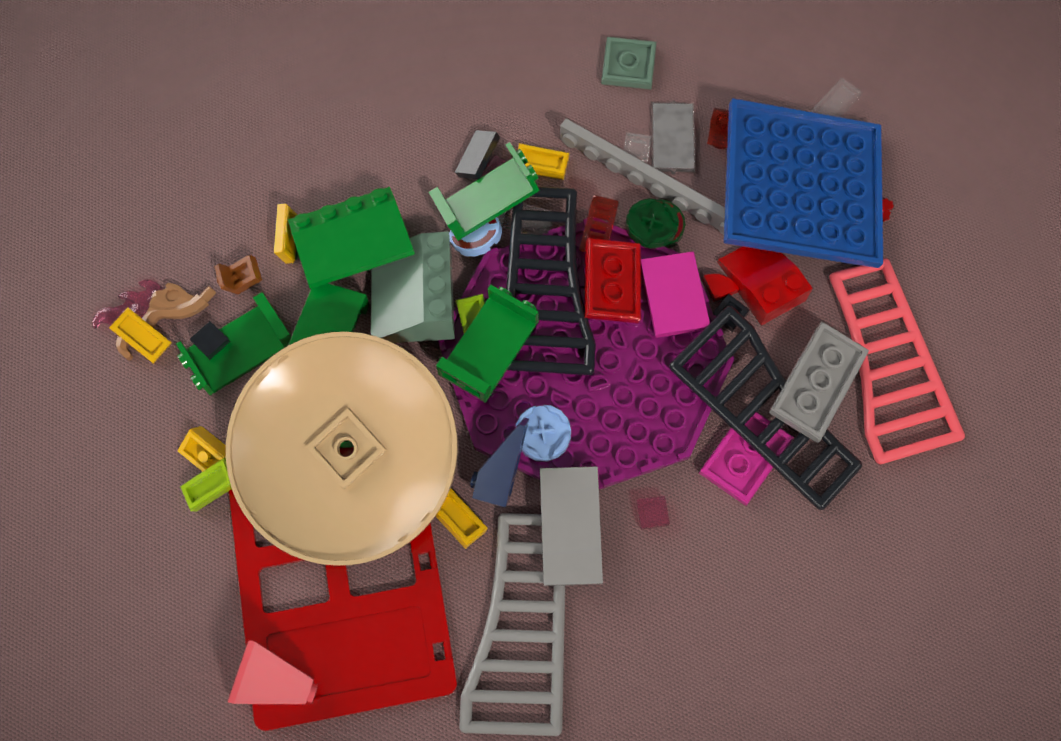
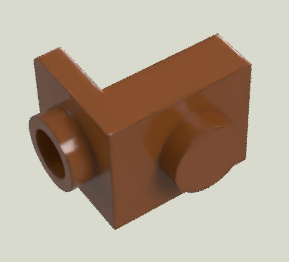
M247 255L229 267L220 263L214 266L217 275L216 281L220 288L237 295L262 281L256 257Z

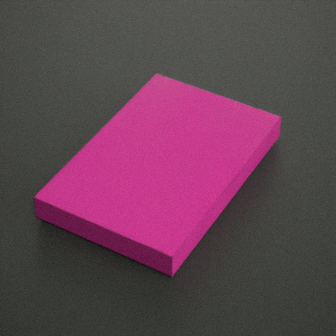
M694 251L640 259L655 338L703 331L710 324Z
M756 412L745 426L758 436L770 421ZM730 428L699 474L747 506L773 467ZM780 428L766 445L779 456L794 437Z

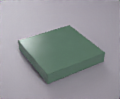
M607 37L601 84L651 89L657 42Z

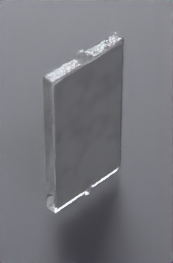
M675 101L670 103L652 102V167L661 172H671L672 174L676 172H695L694 103H675Z

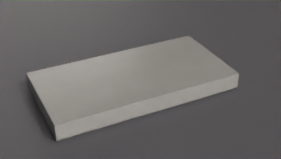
M821 321L769 413L818 443L824 436L869 350Z
M598 467L540 468L544 586L603 584Z

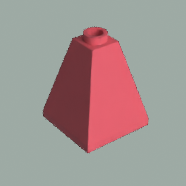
M249 640L227 702L232 704L312 703L317 684L313 683L312 678L258 643Z

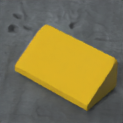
M202 426L189 429L177 450L202 472L221 459L226 458V445Z

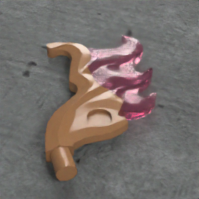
M143 280L139 282V285L146 287L144 291H126L119 294L118 297L120 299H126L125 303L117 307H106L98 311L93 318L92 326L94 329H97L101 323L111 326L128 307L155 329L156 323L160 319H184L201 312L209 306L208 302L216 292L208 286L200 295L193 296L173 283H167L165 285L166 289L163 290L157 282ZM116 334L117 350L124 358L129 361L132 360L133 356L128 351L129 344Z

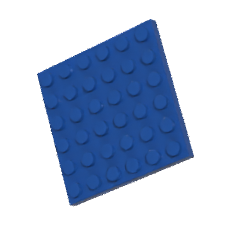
M732 98L729 103L724 243L867 267H881L883 265L881 125Z

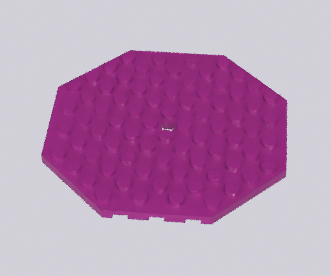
M594 216L583 219V222L576 224L577 270L584 306L586 240L593 238L635 243L628 236L626 230ZM565 225L549 230L544 235L565 236ZM520 244L519 258L566 261L565 247ZM640 245V259L680 254L666 247L654 249ZM509 246L500 249L496 247L484 254L461 299L483 294L484 301L486 302L489 298L488 288L490 285L506 289ZM518 269L517 283L569 286L567 272ZM641 272V320L639 323L588 319L596 343L595 370L592 375L507 370L486 403L452 383L474 449L490 457L516 427V423L523 412L533 406L551 405L561 410L568 418L571 427V440L566 451L558 458L550 461H535L521 452L517 470L540 480V468L598 467V485L600 490L689 459L712 409L669 369V364L702 331L655 338ZM701 283L709 321L711 323L716 318V316L713 315V312L709 305V299ZM516 295L517 300L521 302L523 300L528 301L536 309L575 312L572 297ZM457 306L454 310L455 339L438 340L442 356L445 359H448L464 335ZM539 320L530 334L583 338L579 323ZM721 328L683 366L694 378L727 346ZM523 345L514 359L584 364V358L582 359L578 354L577 348ZM733 356L703 385L715 397L719 394L732 366Z

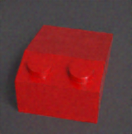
M742 246L717 261L726 276L737 284L739 295L761 326L805 302L813 289L800 269L781 252Z

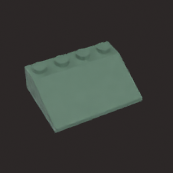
M449 231L421 233L410 238L415 255L372 268V336L392 343L455 339L452 251Z

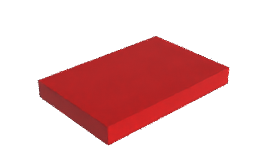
M593 238L586 240L585 318L639 323L641 320L640 243Z

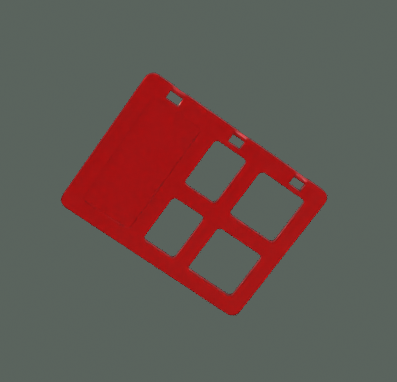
M354 447L339 448L342 456L348 457L353 453ZM233 490L229 491L245 644L247 646L249 640L258 643L312 678L313 683L317 684L312 703L252 704L254 723L258 729L271 731L448 696L456 690L457 678L431 523L409 542L411 544L416 576L414 585L361 596H352L347 565H325L329 589V600L327 602L265 613L260 578L261 570L306 560L290 555L275 545L257 547L255 528L240 508ZM428 553L431 569L421 571L419 555ZM443 643L445 660H435L433 644Z

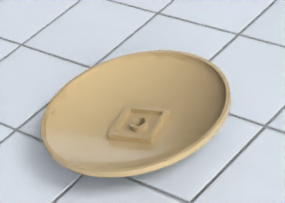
M330 332L311 336L287 346L268 359L253 374L239 395L231 414L226 438V464L231 488L240 508L250 523L264 538L279 549L300 559L325 565H353L376 560L397 551L417 537L431 523L441 509L453 482L458 456V436L454 415L445 392L432 373L416 357L396 344L376 336L355 332ZM349 440L354 445V451L350 456L344 457L341 455L339 448L342 442Z

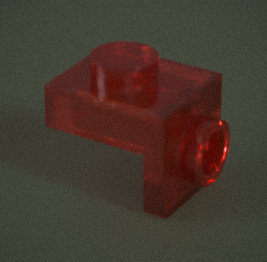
M713 108L707 145H712L717 149L727 148L729 110Z

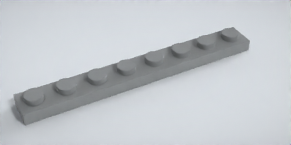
M565 119L561 124L560 140L566 146L580 150L589 159L601 162L610 171L624 175L633 184L641 185L650 190L654 196L672 202L681 211L691 213L700 222L712 225L724 235L725 207L574 122Z

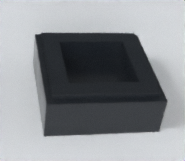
M728 294L713 311V315L717 317L725 307L732 306L745 318L749 314L750 309ZM730 319L723 325L732 333L737 328Z
M211 321L190 338V341L209 360L230 343L229 339Z

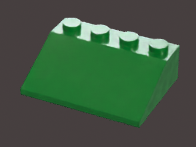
M390 187L375 189L369 194L351 197L344 202L326 205L319 210L301 213L294 218L288 219L310 289L415 255Z

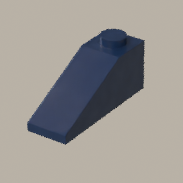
M523 418L485 461L478 472L474 471L470 483V488H474L473 499L502 507L507 506L511 498L527 432L528 418Z

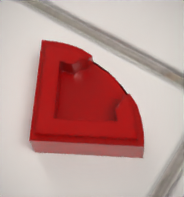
M707 274L703 276V281L714 302L725 298L728 294L733 295L739 292L737 284L727 276L721 274Z

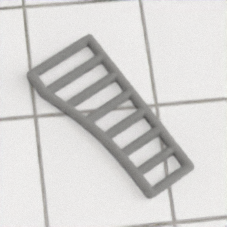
M502 513L498 516L497 550L490 608L474 663L461 694L459 729L462 733L559 736L562 733L565 585L554 586L553 601L503 600L505 582L544 583L543 571L506 570L508 553L543 554L542 543L509 542V525L542 526L541 514ZM500 612L553 613V631L505 630L496 628ZM493 641L552 643V661L487 659ZM482 671L552 673L551 692L475 689ZM472 703L551 704L550 723L472 721Z

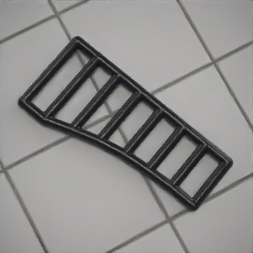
M538 187L540 191L530 197L566 199V212L523 210L524 201L513 207L506 289L512 293L514 298H516L517 294L572 297L575 312L537 309L539 320L579 323L583 338L530 335L524 345L585 349L584 364L513 360L507 370L592 375L595 370L596 343L589 320L585 318V306L577 270V191L573 188ZM522 220L565 223V236L521 234ZM520 244L565 247L566 261L519 258ZM518 269L567 272L569 286L517 283Z
M732 306L725 307L669 364V369L818 510H824L862 468V462L827 429L822 437L827 446L799 476L787 463L808 442L809 437L799 433L783 452L777 456L766 443L785 424L783 421L775 417L758 436L745 426L751 417L778 389L781 392L786 380L765 348L754 326ZM730 319L742 331L694 378L683 366ZM749 339L757 355L715 397L703 385ZM764 365L772 380L736 417L724 404ZM837 454L848 466L820 496L808 483Z

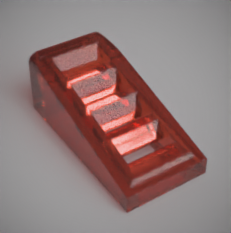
M597 195L593 196L579 251L586 252V240L588 238L610 240L619 201ZM594 218L607 220L608 223L595 221ZM591 228L605 231L606 233L602 234L591 231Z

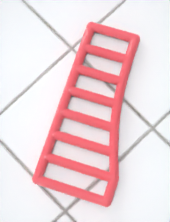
M883 258V265L879 268L858 265L831 273L829 279L840 303L853 341L868 349V354L913 342L918 354L917 357L870 370L867 354L859 369L864 412V435L875 462L881 465L962 441L965 438V433L890 260ZM882 270L887 284L847 294L842 281ZM892 293L897 308L859 319L856 318L852 307L853 304ZM902 317L908 332L864 343L860 329ZM923 366L929 379L928 382L873 397L872 381ZM934 391L940 407L875 425V408ZM945 417L951 430L949 433L885 452L878 439V436Z

